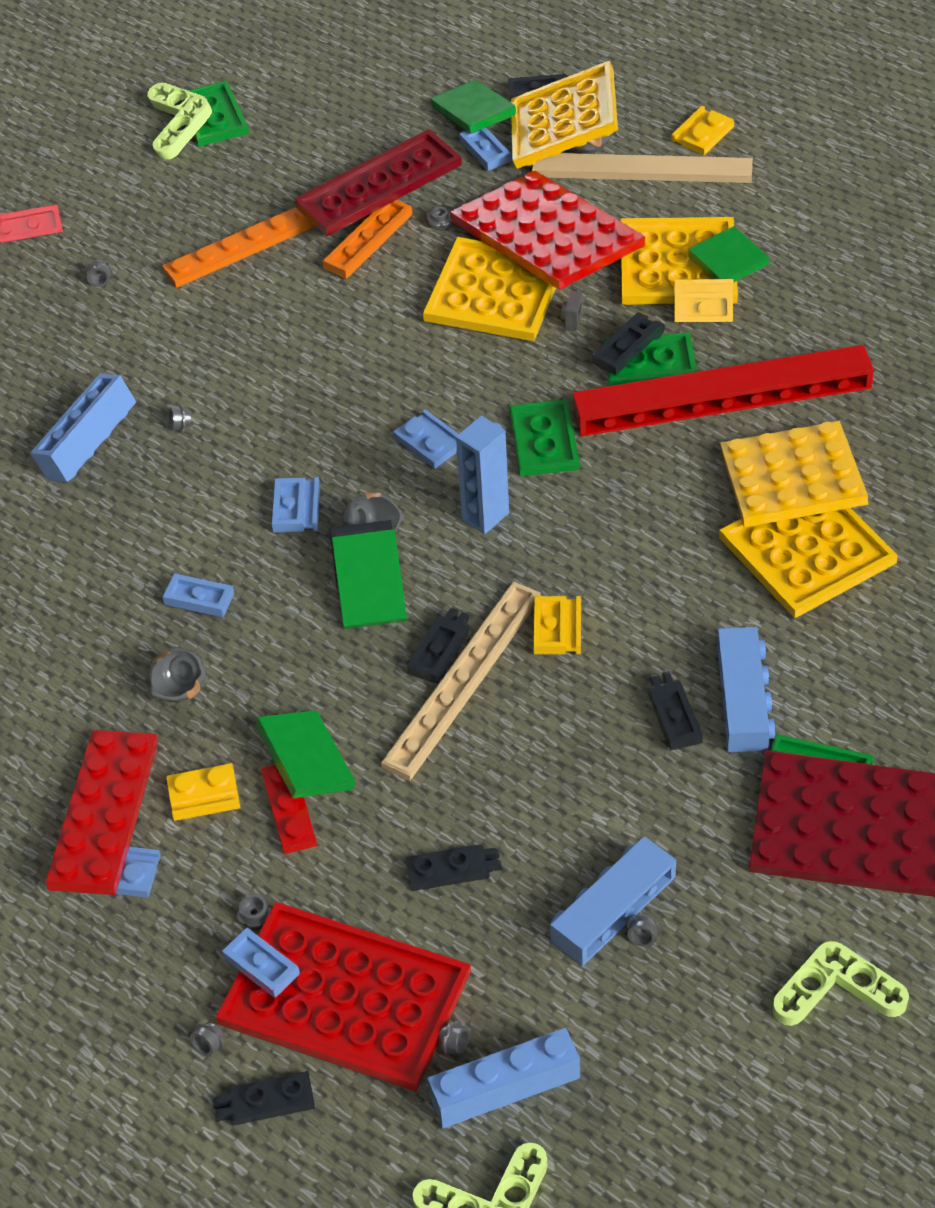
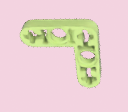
M157 83L148 91L147 96L154 108L175 115V117L154 140L153 148L160 158L172 159L178 155L212 114V109L204 96L167 83ZM184 100L181 104L175 106L178 101ZM188 125L185 129L177 131L180 127Z
M829 941L820 945L777 993L773 1003V1014L778 1022L784 1025L792 1026L798 1024L828 990L837 983L881 1014L888 1017H896L905 1012L909 993L901 983L843 944ZM834 954L839 956L838 962L832 961L830 964L826 962V955L828 957H832ZM843 967L847 969L846 974H842ZM857 973H864L871 978L872 982L867 986H859L853 982L852 976ZM813 977L820 982L821 986L816 990H808L802 986L801 981L804 978ZM878 983H881V990H876ZM797 993L800 998L796 1002V1010L783 1011V1003L790 1005L795 1000ZM893 994L898 996V1002L892 1001L890 1004L885 1002L886 996L891 997Z
M524 1143L519 1146L514 1152L491 1202L440 1181L428 1179L418 1183L414 1188V1208H443V1204L439 1202L448 1203L447 1208H458L462 1205H468L472 1208H529L547 1170L546 1152L543 1147L536 1143ZM531 1155H534L537 1158V1164L530 1166L526 1179L522 1176L524 1171L523 1159H529ZM511 1187H520L526 1192V1196L520 1202H510L504 1195L507 1189ZM431 1192H436L439 1202L431 1201L429 1205H425L422 1195L429 1196Z

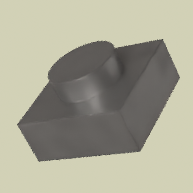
M571 291L568 302H563L561 319L565 320V330L577 331L583 312L582 292Z

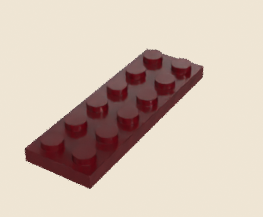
M428 129L295 198V207L322 233L329 236L462 165V158Z

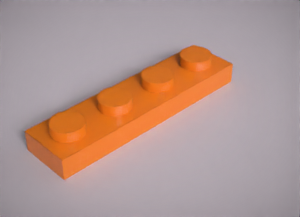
M395 200L373 212L323 260L324 269L347 279L412 216V206Z

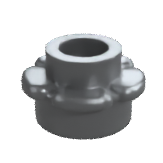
M435 207L426 216L430 227L435 230H445L452 223L450 210H447L445 207Z
M95 260L94 263H89L85 268L87 281L94 287L105 286L113 276L112 268L107 266L106 262L102 260Z
M181 404L169 408L168 419L170 429L181 430L182 433L185 427L190 426L191 417L189 409H184V406Z
M256 894L248 895L239 904L237 918L241 924H247L250 928H257L266 921L271 908L268 907V902L262 896ZM257 911V914L252 915L251 912Z
M642 914L638 915L637 918L631 917L627 922V928L629 929L627 935L634 945L649 947L654 944L655 940L658 939V935L661 934V926L649 915Z
M458 1021L451 1022L448 1026L445 1025L441 1029L438 1044L442 1047L446 1056L449 1057L450 1054L463 1055L469 1043V1029L461 1026V1023Z
M202 1022L195 1025V1031L190 1035V1042L198 1053L205 1057H210L215 1051L223 1049V1033L218 1026L213 1023L205 1025Z

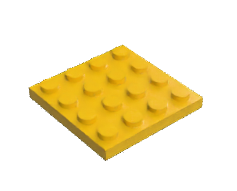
M610 61L511 99V103L516 106L517 114L511 117L512 160L517 169L533 165L537 161L550 156H557L565 150L583 146L591 140L606 137L618 131L614 71Z
M621 218L622 223L645 236L644 247L621 258L622 305L674 304V280L712 279L688 257V249L733 227L734 218ZM737 281L733 283V303L738 301Z
M457 237L423 312L425 322L534 342L556 288L483 241Z
M840 421L824 422L819 425L798 427L791 430L765 433L759 436L733 439L720 443L722 457L744 527L868 505V494Z
M851 508L744 527L741 518L719 530V539L794 619L897 563L898 555Z

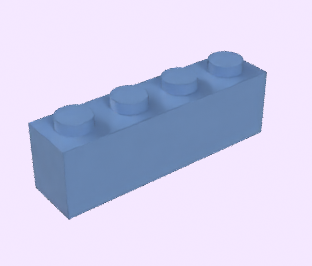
M100 373L30 452L46 478L61 482H68L74 478L80 467L93 456L98 446L111 435V431L128 415V411L134 406L136 401L120 375Z
M481 415L456 436L462 520L483 534H486L509 514L505 430L498 423L491 422Z
M757 627L718 629L717 651L728 752L768 750L769 739H775L774 719H768L767 712L772 711L771 692H765L764 688L765 685H769L768 666H762L761 660L766 658L765 640H759Z
M645 836L636 845H629L619 861L612 867L607 866L600 873L598 880L589 889L584 888L578 893L574 903L565 911H559L553 917L550 924L551 942L583 967L627 924L631 917H635L676 877V859Z
M563 1028L428 1077L430 1099L442 1128H446L579 1079L580 1057L567 1029Z

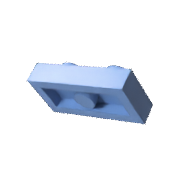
M487 128L473 134L468 131L459 133L460 143L487 171L511 162V153Z
M174 573L163 595L164 605L224 617L234 596V589L231 585Z
M249 928L243 930L222 950L223 958L274 998L300 974L299 967Z

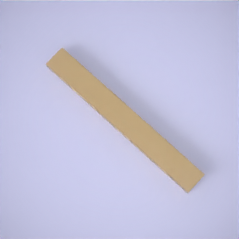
M560 153L557 156H550L533 164L532 172L537 171L547 178L752 183L753 158Z
M514 581L511 583L381 762L383 769L411 781L534 609L535 596H541V592Z

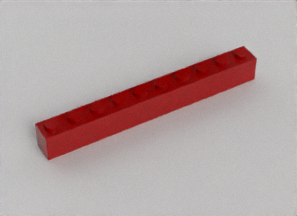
M858 345L573 392V413L580 437L872 389L874 368L865 346Z

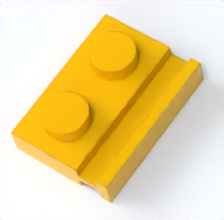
M701 106L672 134L671 141L680 143L683 147L705 155L734 127V119L713 110L708 112L704 106Z
M733 279L674 280V322H733Z
M535 596L534 655L566 654V651H576V654H581V596H576V599H567V596Z
M232 763L166 776L174 821L240 808Z

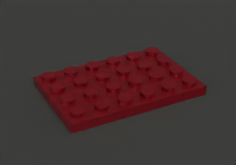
M765 750L749 872L935 897V773Z

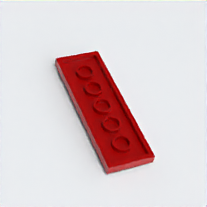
M92 730L47 875L46 885L48 891L116 895L158 744L157 734Z

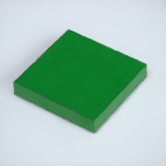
M735 226L688 249V257L712 279H733L734 283L769 265V257Z

